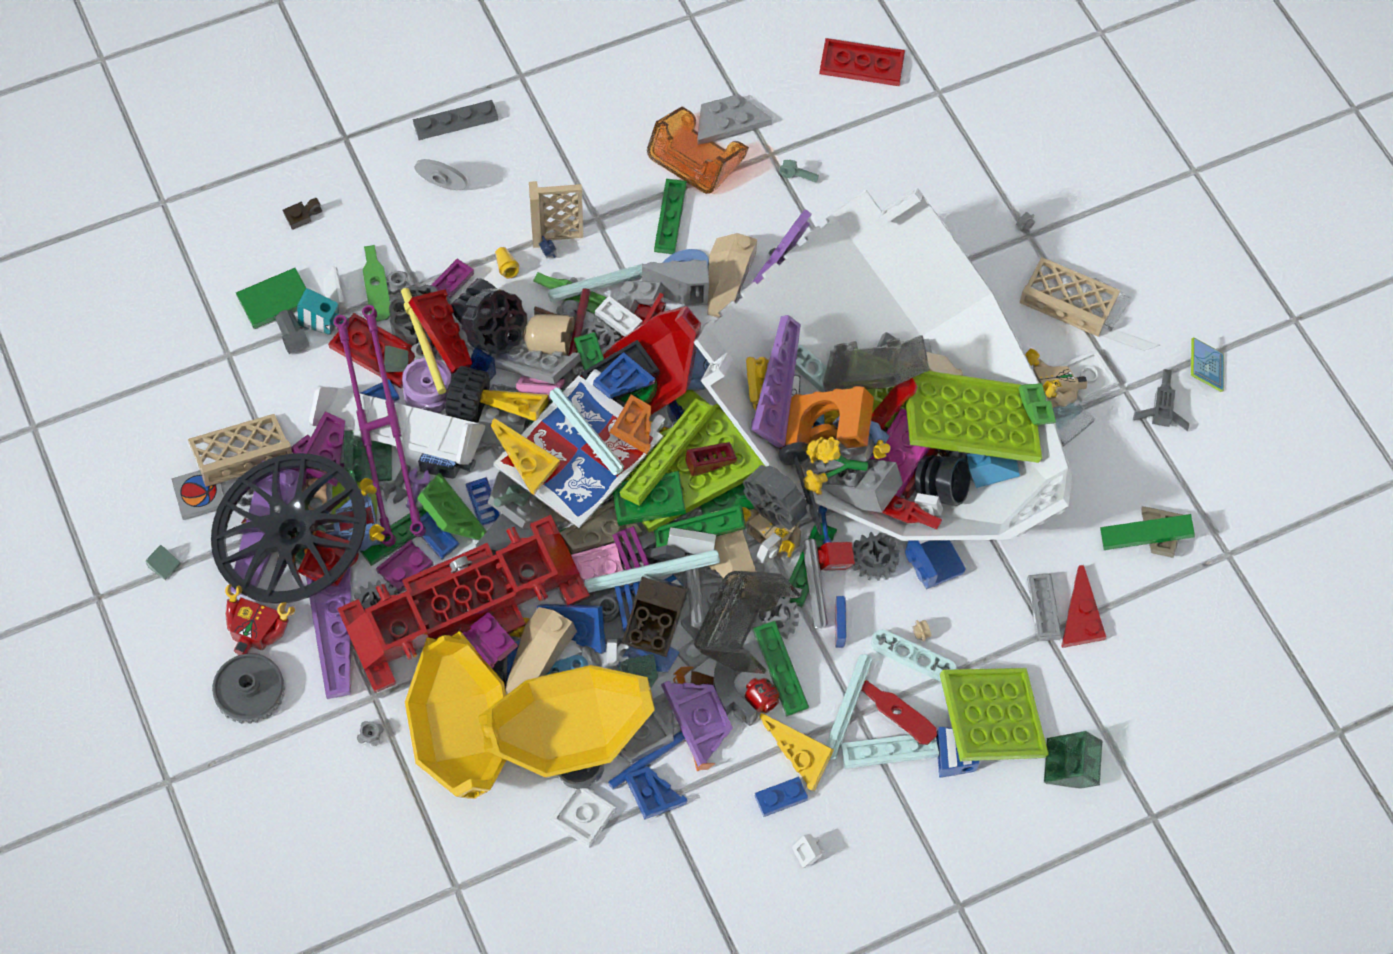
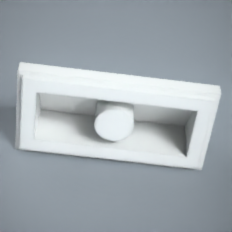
M333 266L323 279L325 295L327 298L339 304V314H344L346 308L338 269L336 266Z
M670 527L668 545L681 549L686 553L699 554L714 550L716 535Z

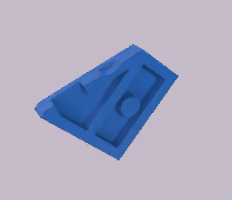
M624 352L593 380V385L609 399L655 383V378Z

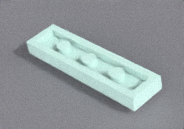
M911 735L841 743L845 769L939 756L936 738L928 745L919 744Z

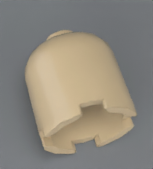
M537 314L528 321L527 327L524 328L523 340H525L528 350L542 351L543 354H552L554 351L563 352V356H568L571 333H573L575 325L574 317L552 314Z

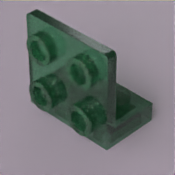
M353 430L344 431V469L352 476L356 483L361 482L364 478L372 480L367 452L363 442L359 441V438L355 439ZM371 440V449L378 481H391L392 445Z

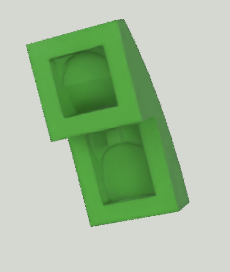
M1042 383L1021 385L1019 387L1020 396L1034 425L1054 424L1056 420L1051 401H1046Z

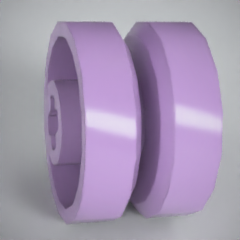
M425 358L414 360L407 365L403 372L402 380L406 404L436 413L443 411L446 408V399L451 383V372L447 365L435 359L446 388L444 394H438Z

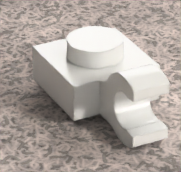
M775 533L761 544L754 562L755 567L760 563L764 565L765 574L773 568L772 559L780 549L778 545L781 537Z

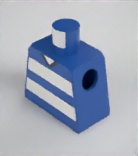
M938 727L936 741L939 756L937 757L939 778L977 771L979 761H960L953 729Z

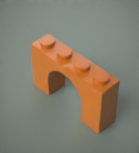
M855 386L851 389H834L829 392H814L813 394H795L791 396L785 446L795 442L809 444L810 430L815 421L824 413L834 410L840 413L837 439L846 448L867 446L874 397L861 386Z

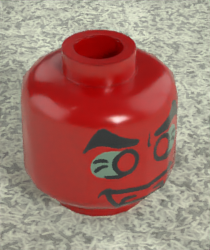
M754 678L746 685L747 690L744 697L757 712L768 713L778 705L779 691L769 679L761 678L758 680Z

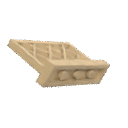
M537 181L529 182L533 248H540L538 243L543 241L542 236L546 240L583 238L582 185L538 187ZM568 193H575L572 196L567 195ZM550 194L553 195V196L550 197V198L544 196V195H550ZM560 198L565 200L562 203L556 202ZM570 204L575 205V207H573L572 209L567 206H569ZM548 206L554 207L551 210L546 209ZM560 211L565 212L563 215L557 214ZM571 216L575 217L574 220H569L568 218ZM549 218L555 219L552 222L547 221ZM560 223L565 224V226L563 227L557 225H559ZM571 228H574V229H576V230H578V231H568V230H570ZM550 230H554V231H555V232H553V233H547V232L550 231Z
M1041 257L1028 284L1022 291L1020 303L1099 337L1103 325L1120 294V290ZM1042 266L1051 268L1053 274L1044 276L1041 271ZM1067 275L1072 278L1073 282L1063 284L1060 277ZM1056 278L1059 286L1049 288L1046 280ZM1042 282L1045 290H1036L1032 288V285ZM1088 284L1091 286L1092 291L1083 293L1080 285ZM1076 287L1078 294L1069 297L1066 289ZM1061 290L1065 298L1057 299L1053 297L1052 293ZM1107 292L1113 295L1110 300L1103 301L1100 293ZM1095 295L1098 303L1089 305L1085 297ZM1081 299L1084 307L1078 308L1073 306L1071 301ZM1101 307L1104 315L1101 318L1094 315L1091 310Z
M275 414L188 439L206 487L240 477L257 464L262 463V461L280 455L292 454L291 445L286 440ZM271 422L274 425L271 431L261 428L262 425ZM244 430L253 431L249 437L240 435L241 431ZM257 433L267 436L263 442L254 439ZM227 436L231 439L226 444L218 441L219 438ZM271 438L281 441L273 445L268 444ZM235 440L245 442L242 448L232 446ZM203 442L209 444L206 450L196 448V444ZM250 444L260 447L253 451H247ZM214 446L223 449L220 455L211 453ZM228 451L238 454L229 458L225 457ZM207 457L216 460L213 463L203 464Z

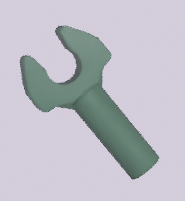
M784 160L779 170V173L788 179L796 175L816 183L819 177L818 174L798 168L797 161Z
M510 485L506 491L507 495L495 498L494 505L500 507L514 502L524 506L530 494H519L521 486Z

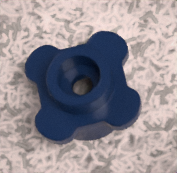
M542 236L543 241L538 243L546 258L551 255L556 258L554 251L557 249L552 240H546Z

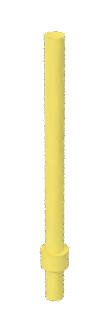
M403 288L401 293L405 301V311L410 315L438 394H444L446 388L426 333L408 303L412 298L409 288Z

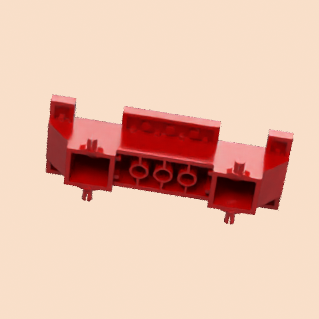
M549 515L531 523L530 528L534 535L528 538H520L515 527H511V530L510 528L507 529L506 532L511 543L506 548L496 551V555H493L488 543H485L403 579L402 582L406 591L401 594L389 595L386 585L381 584L383 593L378 585L376 590L381 600L376 605L366 608L365 612L359 599L337 608L374 693L397 684L388 663L404 655H407V659L410 660L412 659L410 653L415 658L417 656L415 651L424 647L426 638L438 639L445 635L453 636L459 631L461 633L467 632L487 612L495 618L508 634L526 625L517 605L535 597H538L539 601H543V598L544 600L548 598L546 592L559 587L567 605H574L588 599L589 593L552 516ZM466 556L468 561H472L469 567L451 573L450 563L454 560ZM529 569L534 574L527 578L522 576V572ZM397 626L405 628V631L400 635L393 633L394 628Z

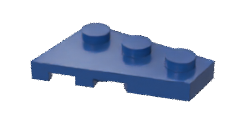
M540 604L537 606V609L541 607L554 610L572 621L577 632L571 640L576 641V644L583 647H591L600 654L606 652L602 606Z

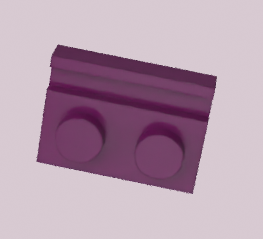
M410 540L380 564L376 571L386 582H389L392 588L396 587L399 594L405 589L402 582L403 579L432 567L433 561Z
M489 612L475 622L469 631L462 633L491 668L494 667L497 661H501L518 647L515 641Z

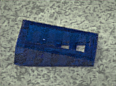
M487 477L466 483L465 487L478 521L482 526L495 522L500 516L499 511L493 506L479 511L478 507L489 504L488 499L477 503L475 500L488 495V498L490 497L491 488ZM485 487L486 491L473 494L474 490ZM494 512L493 516L484 519L481 517L483 514Z

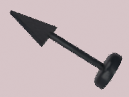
M805 442L788 444L779 451L778 456L784 464H795L806 501L809 504V512L819 534L823 535L813 490L809 493L803 482L805 476L800 462L809 456L806 452L808 444Z

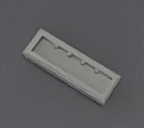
M1051 573L1028 575L1027 581L1037 641L1060 640L1062 635Z

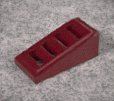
M726 442L688 449L685 461L691 476H698L736 463L737 458L731 443ZM724 451L726 457H723L721 452Z

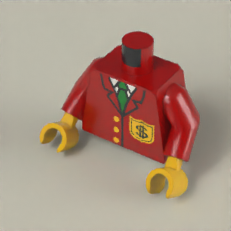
M231 584L226 586L225 593L230 597V599H227L226 623L232 639L238 642L234 648L236 654H247L251 647L264 650L267 645H271L283 637L289 622L288 616L295 613L294 606L289 607L286 613V602L279 604L277 610L242 597L237 600V596L242 593L241 586H237L236 594L231 592Z

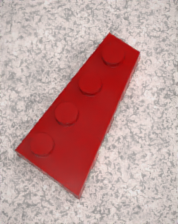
M446 289L412 297L408 302L451 373H455L460 366L470 368L472 361L465 341L460 338V327L454 321L452 315L454 311L452 305L448 304L446 299L448 296Z

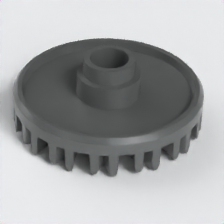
M615 587L590 592L588 599L574 604L602 606L605 644H607L608 639H617V643L623 641L625 631H623ZM631 591L632 603L634 604L635 594L634 591ZM621 593L628 624L630 613L626 594Z
M253 653L241 654L225 662L217 671L212 685L213 698L221 713L225 714L226 718L231 717L234 722L238 720L241 724L242 721H247L251 724L252 720L258 723L257 719L262 717L266 719V715L272 716L271 711L274 708L277 710L278 704L281 705V698L284 696L285 690L284 679L279 667L271 659Z

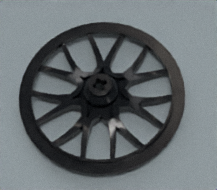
M293 453L280 455L257 464L238 478L229 488L215 513L211 529V548L219 572L235 590L240 585L242 595L264 603L296 602L323 591L339 579L349 568L362 545L367 514L362 492L356 481L342 466L322 456ZM300 468L295 496L289 504H286L282 499L280 490V471ZM307 468L326 473L306 489ZM273 474L271 496L255 484ZM335 478L345 488L343 492L318 508L309 510L308 505L314 495L330 479ZM249 489H252L268 502L270 515L257 516L236 505ZM350 497L354 518L328 514L345 498ZM233 511L250 521L227 530ZM341 522L354 524L349 544L320 538L313 534L319 525ZM248 532H262L264 534L260 541L228 556L226 538ZM297 532L299 533L295 538H292V535H296ZM317 547L345 549V552L329 571ZM300 549H309L325 574L304 586L296 567L295 556ZM279 552L268 589L265 590L251 585L250 581L262 561L271 553ZM254 555L243 580L234 570L231 563ZM288 564L300 588L288 591H274Z

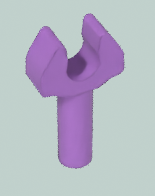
M414 468L409 473L415 505L420 490L427 487L431 482L428 470L425 471L424 477L421 480L416 479L418 475L417 468ZM408 500L406 507L410 509V504Z

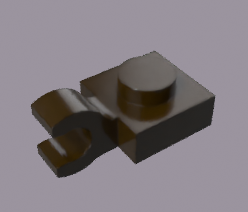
M313 198L305 206L301 201L282 211L291 229L294 230L311 222L310 216L321 213L322 209L319 200Z

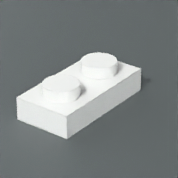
M610 296L595 310L596 316L624 337L642 325L640 318Z

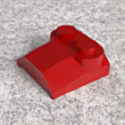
M316 531L314 535L347 544L350 542L349 540ZM317 547L329 571L345 552V549ZM308 549L298 569V573L316 581L325 574L312 552ZM357 553L355 559L349 567L353 566L357 562L359 558V553ZM346 571L330 586H338Z

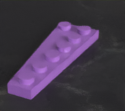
M789 315L781 316L755 417L751 422V430L777 448L785 446L801 324Z
M291 469L280 471V490L282 499L286 504H289L295 496L299 472ZM273 474L256 483V486L271 496ZM254 491L249 513L257 516L270 515L268 502ZM262 532L243 533L239 551L260 541L264 534ZM271 554L262 561L250 581L251 585L258 586ZM254 555L238 560L235 563L234 570L243 580ZM231 587V592L236 593V590Z
M351 567L347 569L338 586H329L309 597L327 699L350 695L351 639L337 608L351 602ZM306 577L307 585L315 582L314 580Z

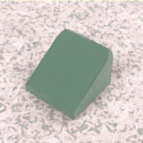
M385 346L384 363L386 372H404L408 365V351Z
M162 545L158 546L146 559L148 568L164 580L181 564Z

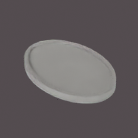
M421 159L414 166L415 171L422 178L442 188L463 190L468 184L466 177L462 173L442 162Z

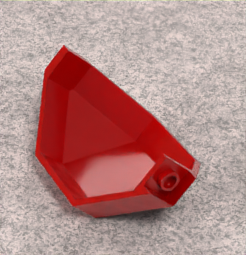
M687 306L660 312L614 343L603 354L605 359L636 340L640 342L661 373L655 377L657 391L652 401L648 403L651 406V415L686 393L692 379L697 350L694 341L700 333L701 322Z

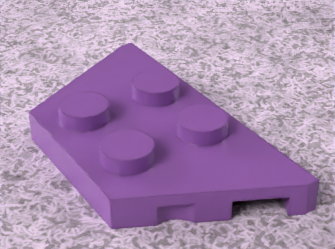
M670 681L662 683V689L699 767L701 764L707 763L709 757L717 750L722 740L727 737L733 727L713 685L677 684Z

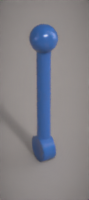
M820 505L818 512L822 518L824 545L832 541L828 535L827 508Z

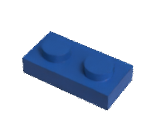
M799 776L758 791L754 795L763 817L808 801L807 793Z

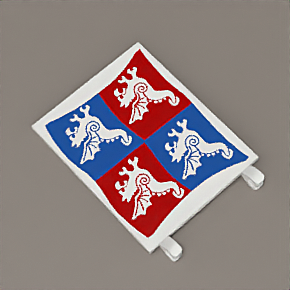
M596 369L592 371L587 380L578 376L563 393L623 464L624 468L618 475L612 474L554 402L539 416L537 421H534L521 434L560 460L559 466L534 495L578 528L591 517L664 437L659 433L664 427L665 418L661 415H657L651 423V432L649 434L651 448L648 454L609 433L624 407L613 399H609L593 385V380L601 374ZM505 451L493 465L529 491Z

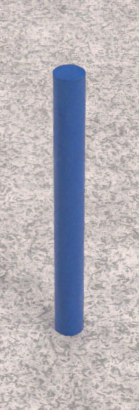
M682 730L674 735L673 742L641 758L608 781L611 789H615L625 782L626 774L645 768L685 740Z

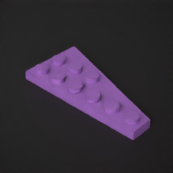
M804 209L752 283L756 282L758 284L764 279L762 274L774 263L780 265L785 260L783 255L797 244L811 224L808 222V219L812 213Z

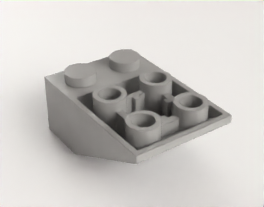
M696 259L685 262L670 261L666 263L649 262L642 264V282H661L664 286L662 292L664 298L684 306L708 305L709 277L707 260L701 261Z
M492 384L490 390L519 392L516 387H509L503 384ZM485 404L479 419V424L485 425L480 442L502 445L491 428L494 418L520 435L528 428L530 419Z
M868 459V461H865L868 463L867 471L846 469L828 478V481L822 484L821 489L862 510L882 513L903 482L896 462Z

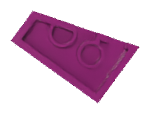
M325 411L302 453L322 456L340 465L345 420ZM306 469V473L316 478L326 474L318 470ZM332 478L327 483L337 487L338 481Z

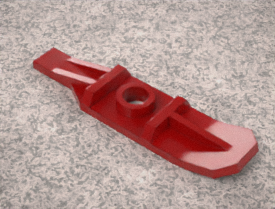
M909 377L903 379L872 412L871 421L878 423L881 430H884V425L892 418L895 412L901 410V405L916 394L918 386L915 380Z
M894 495L882 512L906 523H922L934 529H938L942 522V519L922 510L917 503ZM897 504L903 505L901 508L894 507Z
M865 680L861 691L874 701L877 710L908 732L919 744L928 745L937 737V728L922 714L894 693L881 691ZM895 710H899V711H901L902 713H901V714H894L893 712H894Z

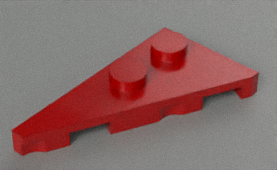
M1084 565L1078 566L1068 617L1061 643L1062 648L1104 641L1106 639L1104 627Z

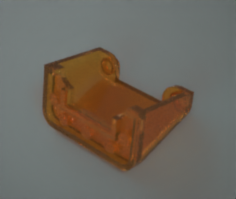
M681 106L655 122L647 146V155L652 161L682 180L687 181L696 189L705 194H710L746 157L749 147L739 141L731 142L726 149L713 141L698 145V132L694 130L696 117L690 110Z

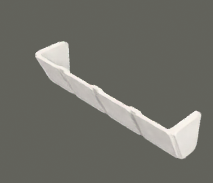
M317 386L309 425L317 426L326 411L345 420L344 433L361 437L354 392L330 386ZM359 393L367 423L388 416L385 399ZM394 402L402 434L400 438L403 448L455 461L458 464H469L472 462L484 433L485 425ZM390 425L369 431L371 440L396 446Z

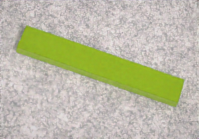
M695 398L620 491V496L640 506L715 412L714 406Z

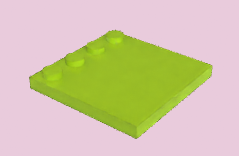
M1027 668L947 669L939 673L960 761L1045 758L1049 755Z

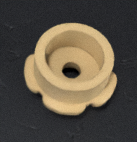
M916 620V625L912 626L916 639L921 638L924 642L927 638L931 637L930 628L926 620Z

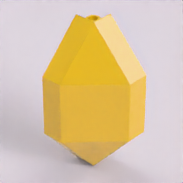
M460 631L453 636L445 635L438 639L426 638L405 699V708L415 764L456 797L476 799L491 790L507 761L484 750V736L478 716L506 696L504 682Z
M588 665L525 680L479 715L478 720L484 736L485 751L546 778L611 763L655 709L648 677Z

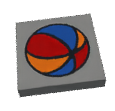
M200 470L171 478L183 520L217 511L224 497L221 483L206 487Z

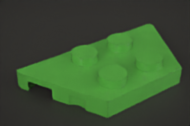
M438 473L418 496L417 499L423 505V508L431 515L442 531L475 540H480L487 532L441 473Z

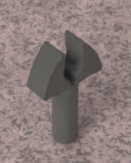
M406 464L409 474L411 467L408 464ZM402 468L393 483L384 482L383 484L386 501L391 492L397 491L393 498L394 504L407 496V491L402 489L404 483Z

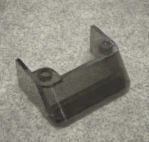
M923 335L901 342L900 338L890 339L886 341L887 345L882 347L858 349L856 341L848 344L834 345V349L830 351L822 382L824 392L833 391L834 389H851L855 386H861L865 389L887 388L929 371Z
M732 571L723 578L695 638L694 646L703 655L734 671L765 674L766 669L747 649H742L758 612H768L774 609L780 597L799 598L800 593L782 573Z

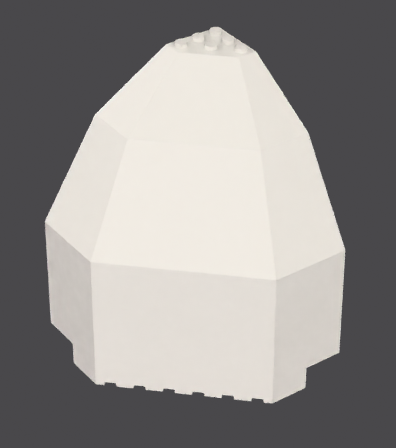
M916 188L883 211L866 190L825 218L827 223L822 228L816 226L804 237L807 240L801 246L796 244L783 255L785 260L780 265L774 263L762 274L763 280L758 284L753 282L740 293L742 298L738 302L731 301L718 312L721 317L714 323L712 320H709L701 328L694 341L695 345L710 363L701 382L766 467L770 465L778 469L783 475L789 477L804 497L795 464L782 463L778 456L781 449L751 430V422L755 417L756 410L753 408V402H750L746 359L747 357H754L755 359L759 357L770 358L781 316L789 315L801 324L798 344H801L843 382L846 380L853 350L856 348L873 355L882 334L887 332L904 343L896 361L907 362V359L910 358L907 342L929 338L932 353L946 356L956 369L962 370L963 376L1021 385L1039 383L994 293L919 188ZM809 363L807 369L813 375L816 368L813 363ZM795 370L794 375L801 376V395L820 392ZM826 376L823 384L828 389L831 387V379ZM1054 423L1038 425L1042 459L1039 463L1017 460L1019 477L976 488L970 473V487L965 501L960 505H949L941 502L943 507L941 516H935L942 519L938 529L922 523H906L881 512L862 510L821 489V495H817L815 492L813 494L815 503L902 541L1011 539L1015 536L1020 537L1032 526H1039L1045 523L1048 517L1055 513L1056 515L1063 513L1069 506L1073 477L1056 424ZM916 490L914 491V493L912 494V496L908 499L909 501L914 502V503H915V498H916V496H917ZM897 504L894 507L901 508L903 505Z

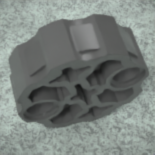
M426 284L420 287H406L409 288L412 297L437 291L436 287ZM400 293L397 298L392 299L389 305L391 331L393 335L413 346L419 343L410 315L405 311V301L402 293ZM447 296L446 299L448 301V304H451V301ZM426 333V336H427L428 341L432 343V345H433L432 348H434L435 346H434L433 342L431 341L430 337H429L428 334Z
M760 465L743 482L745 486L743 491L755 510L777 528L791 530L808 513L806 510L807 501L798 490L796 484L789 477L783 475L778 469L770 465L768 467Z

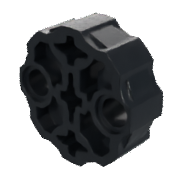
M486 288L482 289L478 295L471 296L467 301L466 311L462 317V329L467 335V342L473 348L493 354H505L510 348L518 346L524 338L523 332L527 325V313L522 307V300L516 294L508 293L501 289Z

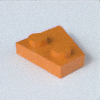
M631 395L609 433L648 454L651 448V444H649L651 406Z

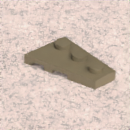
M614 500L597 509L580 528L573 524L560 532L566 546L574 554L615 543L612 534L632 526L635 527L639 537L642 536L643 532L636 523L618 526ZM631 532L627 533L629 539H632ZM620 536V540L624 541L623 536Z

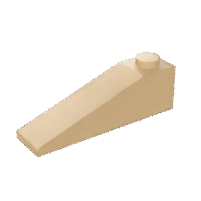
M739 233L716 238L709 254L707 315L719 318L721 316L718 312L731 301L736 303L756 255L757 239Z
M743 530L717 536L714 550L718 551L720 562L708 566L713 571L716 570L724 578L723 582L740 600L762 596L763 591Z
M538 607L525 625L505 687L506 695L525 680L547 675L577 632L572 621L554 610Z

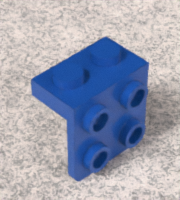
M908 540L905 550L906 557L912 563L918 579L923 583L926 590L965 573L966 568L950 540H929L920 544L919 540Z

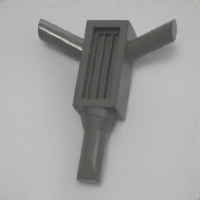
M1163 370L1162 385L1157 388L1155 393L1154 407L1135 412L1133 421L1153 416L1152 424L1170 427L1173 420L1188 431L1189 422L1173 411L1175 390L1170 386L1172 370Z

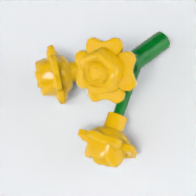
M820 437L817 441L812 440L806 451L807 455L810 456L811 463L814 464L818 459L822 460L825 464L829 460H836L844 465L827 474L822 473L820 475L807 470V476L803 479L805 488L809 493L813 490L817 495H821L822 484L827 482L828 478L846 469L867 471L868 463L849 460L843 457L839 452L840 448L838 446L840 442L833 437H830L828 440Z

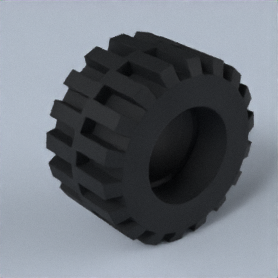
M460 366L449 386L446 399V415L478 423L485 405L479 402L482 391L490 389L489 373Z

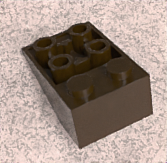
M644 574L640 580L622 644L667 657L689 588Z

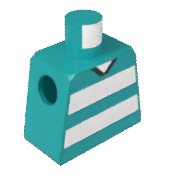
M306 288L297 305L299 326L327 335L332 333L334 327H336L334 325V318L340 315L337 302Z

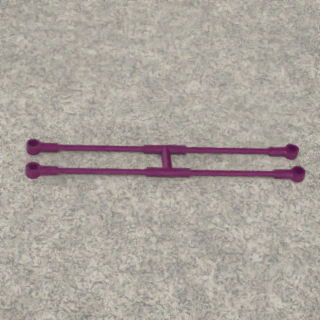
M367 305L363 308L362 314L367 319L369 331L373 337L386 396L385 403L388 416L367 423L348 343L350 341L347 330L349 321L344 315H338L334 318V325L339 330L340 340L344 346L357 406L356 413L364 448H366L373 485L376 487L375 494L381 517L379 521L381 527L385 529L382 532L385 536L382 543L387 547H391L395 544L396 537L391 533L389 520L385 514L369 431L387 425L391 426L410 504L409 511L412 521L410 531L416 537H421L425 534L426 528L421 523L418 507L415 505L400 438L402 434L395 403L391 397L377 334L376 317L378 313L372 305ZM418 526H421L420 530L418 532H415V529ZM391 536L390 540L385 542L386 538Z

